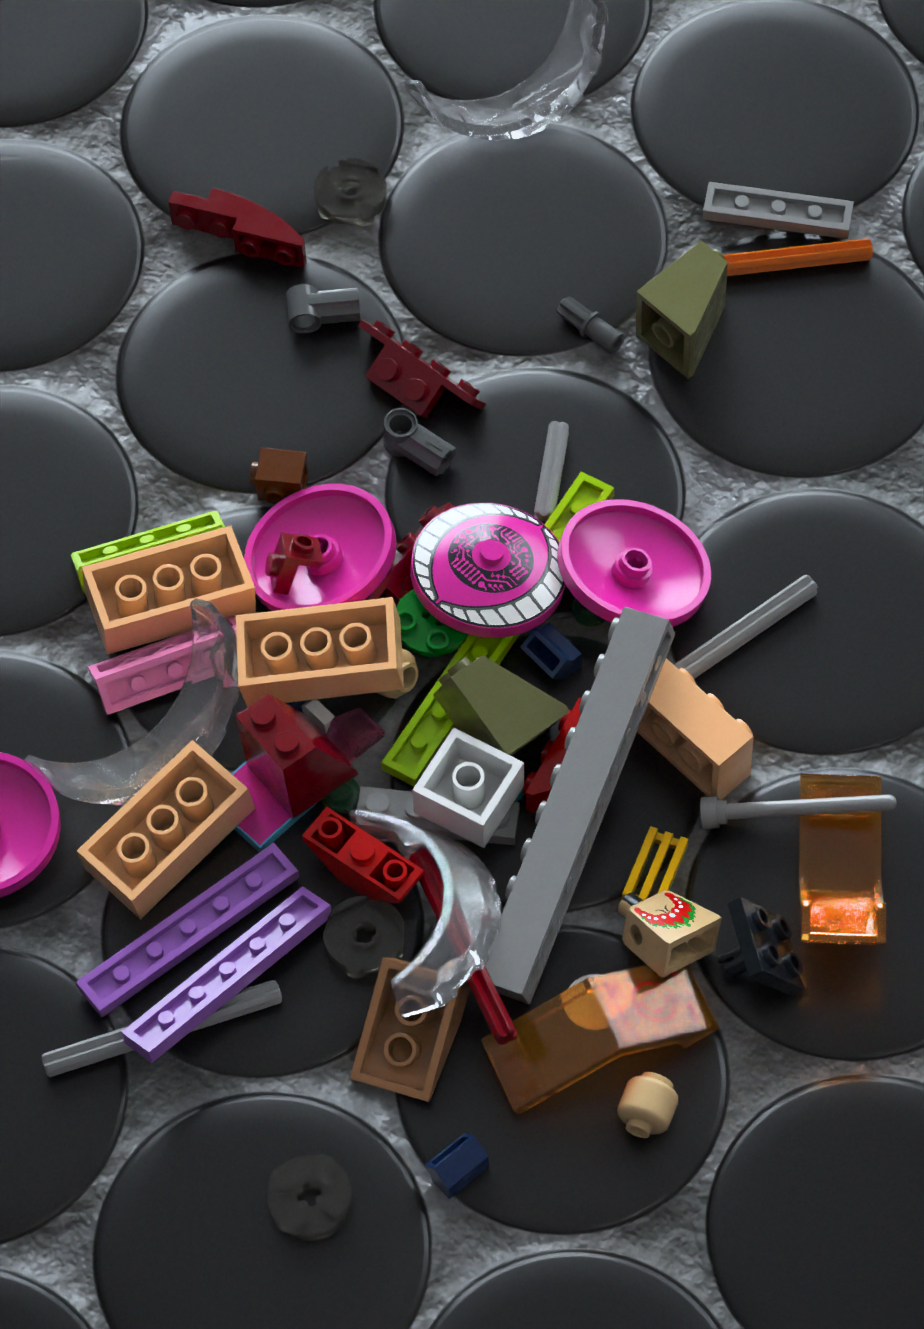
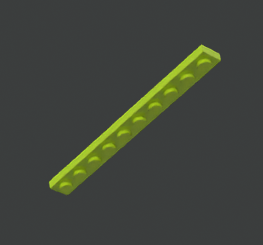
M580 472L544 525L560 541L570 519L581 509L591 504L612 500L614 497V487L586 473ZM520 634L501 638L468 635L466 641L461 645L439 679L448 673L452 666L465 657L470 662H473L483 655L500 665ZM439 679L381 762L382 771L415 787L453 727L457 728L433 696L442 686Z

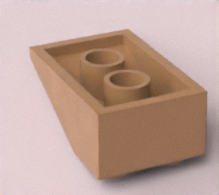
M383 957L350 1079L430 1102L462 1020L470 991L466 978L400 959Z

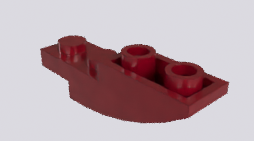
M216 188L211 189L208 199L177 191L172 192L168 201L172 224L187 230L195 229L212 233L220 238H233L235 252L242 253L248 257H260L277 261L286 266L294 265L305 268L307 259L304 239L289 224L268 209L249 199Z

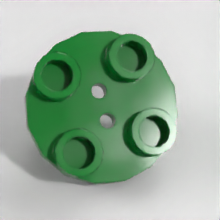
M414 589L402 597L396 607L400 617L401 642L411 652L427 658L429 656L440 657L458 649L469 635L457 631L435 618L420 602Z

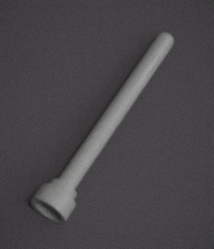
M871 795L727 804L726 800H719L718 796L701 797L700 814L702 828L715 829L720 828V824H727L728 820L891 811L896 807L897 801L892 795Z

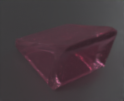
M357 708L334 717L325 735L346 759L352 762L381 740L386 732L361 708Z

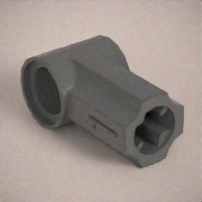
M299 284L289 288L286 293L288 326L296 333H312L318 330L321 324L361 321L358 288L318 291L312 285Z
M397 408L391 410L385 416L383 444L388 453L396 457L405 456L436 477L439 474L442 475L448 469L456 455V448L418 424L416 415L410 410ZM396 431H404V432H407V433H405V434H397V433H394V432H396Z

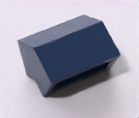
M550 622L541 629L534 628L520 646L552 679L564 680L582 666V653Z
M463 1133L424 1166L430 1173L432 1182L450 1199L489 1167V1156L474 1135Z

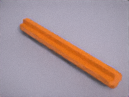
M866 238L726 254L723 256L728 262L727 276L866 261L872 259L873 247L871 240Z

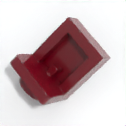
M281 532L275 551L268 554L265 565L266 576H270L273 593L289 594L299 565L315 568L321 567L323 557L319 539L306 534Z

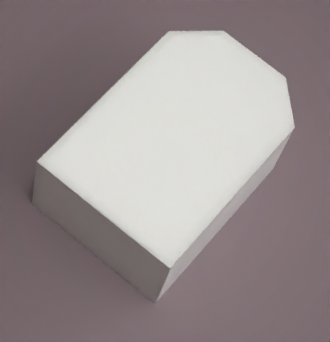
M317 699L308 700L301 705L302 712L310 717L326 736L336 729L335 716Z

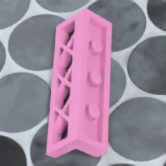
M232 615L88 666L106 714H112L238 669L236 616Z

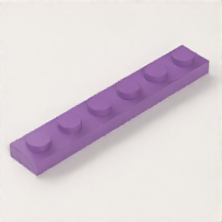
M272 843L76 981L78 990L101 1018L296 881L299 878L298 870L276 844Z
M302 886L123 1030L121 1033L124 1043L153 1063L333 916L331 905Z

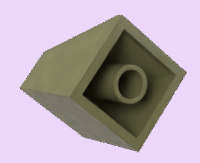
M699 241L637 291L636 336L687 379L694 375L725 308L728 262L720 251L711 249L703 241Z
M483 655L473 662H470L465 657L452 666L448 673L439 679L442 686L433 694L458 730L510 756L549 730L570 712L568 707L562 702Z

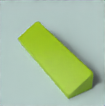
M212 511L77 551L70 555L81 589L85 594L82 567L224 528L225 525L218 511Z

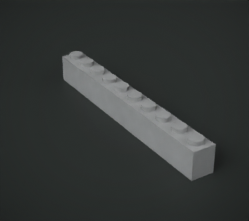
M624 606L620 618H614L608 633L610 643L606 653L599 655L594 667L595 681L591 691L586 690L582 696L579 706L581 716L577 726L570 728L565 740L566 754L562 764H557L553 769L550 778L552 789L547 801H542L537 809L535 817L537 827L532 839L527 838L522 847L520 860L523 862L517 876L513 875L508 882L505 897L508 900L502 914L498 913L493 920L490 931L492 940L488 950L482 951L480 954L500 995L529 1005L532 1001L674 639L675 632L668 619Z

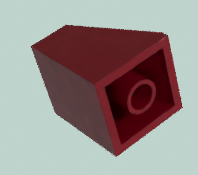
M270 694L265 695L236 715L247 766L293 819L358 775L354 766L310 717Z

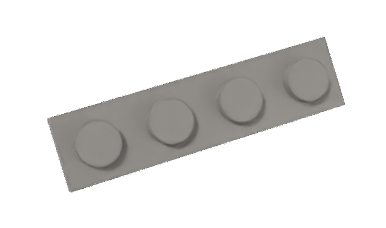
M709 182L703 208V219L848 239L854 201Z
M360 787L355 825L362 830L467 840L414 813L412 791ZM513 802L488 843L515 845L520 802Z

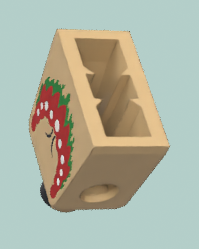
M665 890L645 900L634 893H628L620 901L618 912L626 918L622 937L624 944L662 978L716 951L722 919L718 914L672 891Z

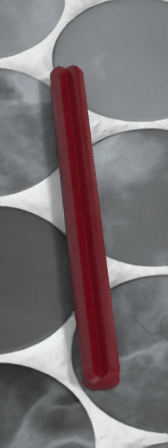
M420 849L418 852L412 853L409 861L424 870V875L420 878L419 882L496 1042L499 1045H506L509 1041H514L518 1033L430 852L427 849Z

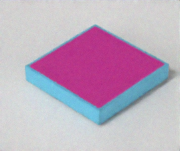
M246 761L232 773L234 777L249 789L255 809L234 830L258 852L270 846L313 807L311 806L293 819L251 771Z

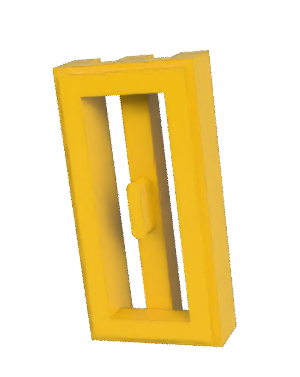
M650 826L622 893V898L628 893L635 892L655 843L660 844L641 892L637 896L643 900L648 899L668 848L675 849V852L658 893L664 890L670 891L688 847V838L681 836L680 839H676L673 837V833L665 831V834L658 832V828Z

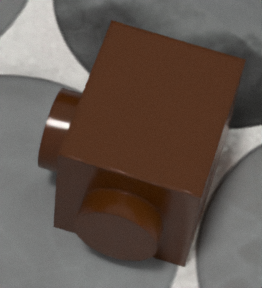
M261 447L259 461L252 462L250 470V484L256 485L258 500L277 504L289 495L306 489L309 474L306 452Z

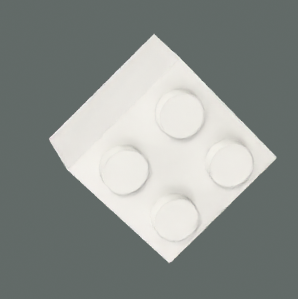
M453 727L412 790L414 813L485 848L524 787V762Z

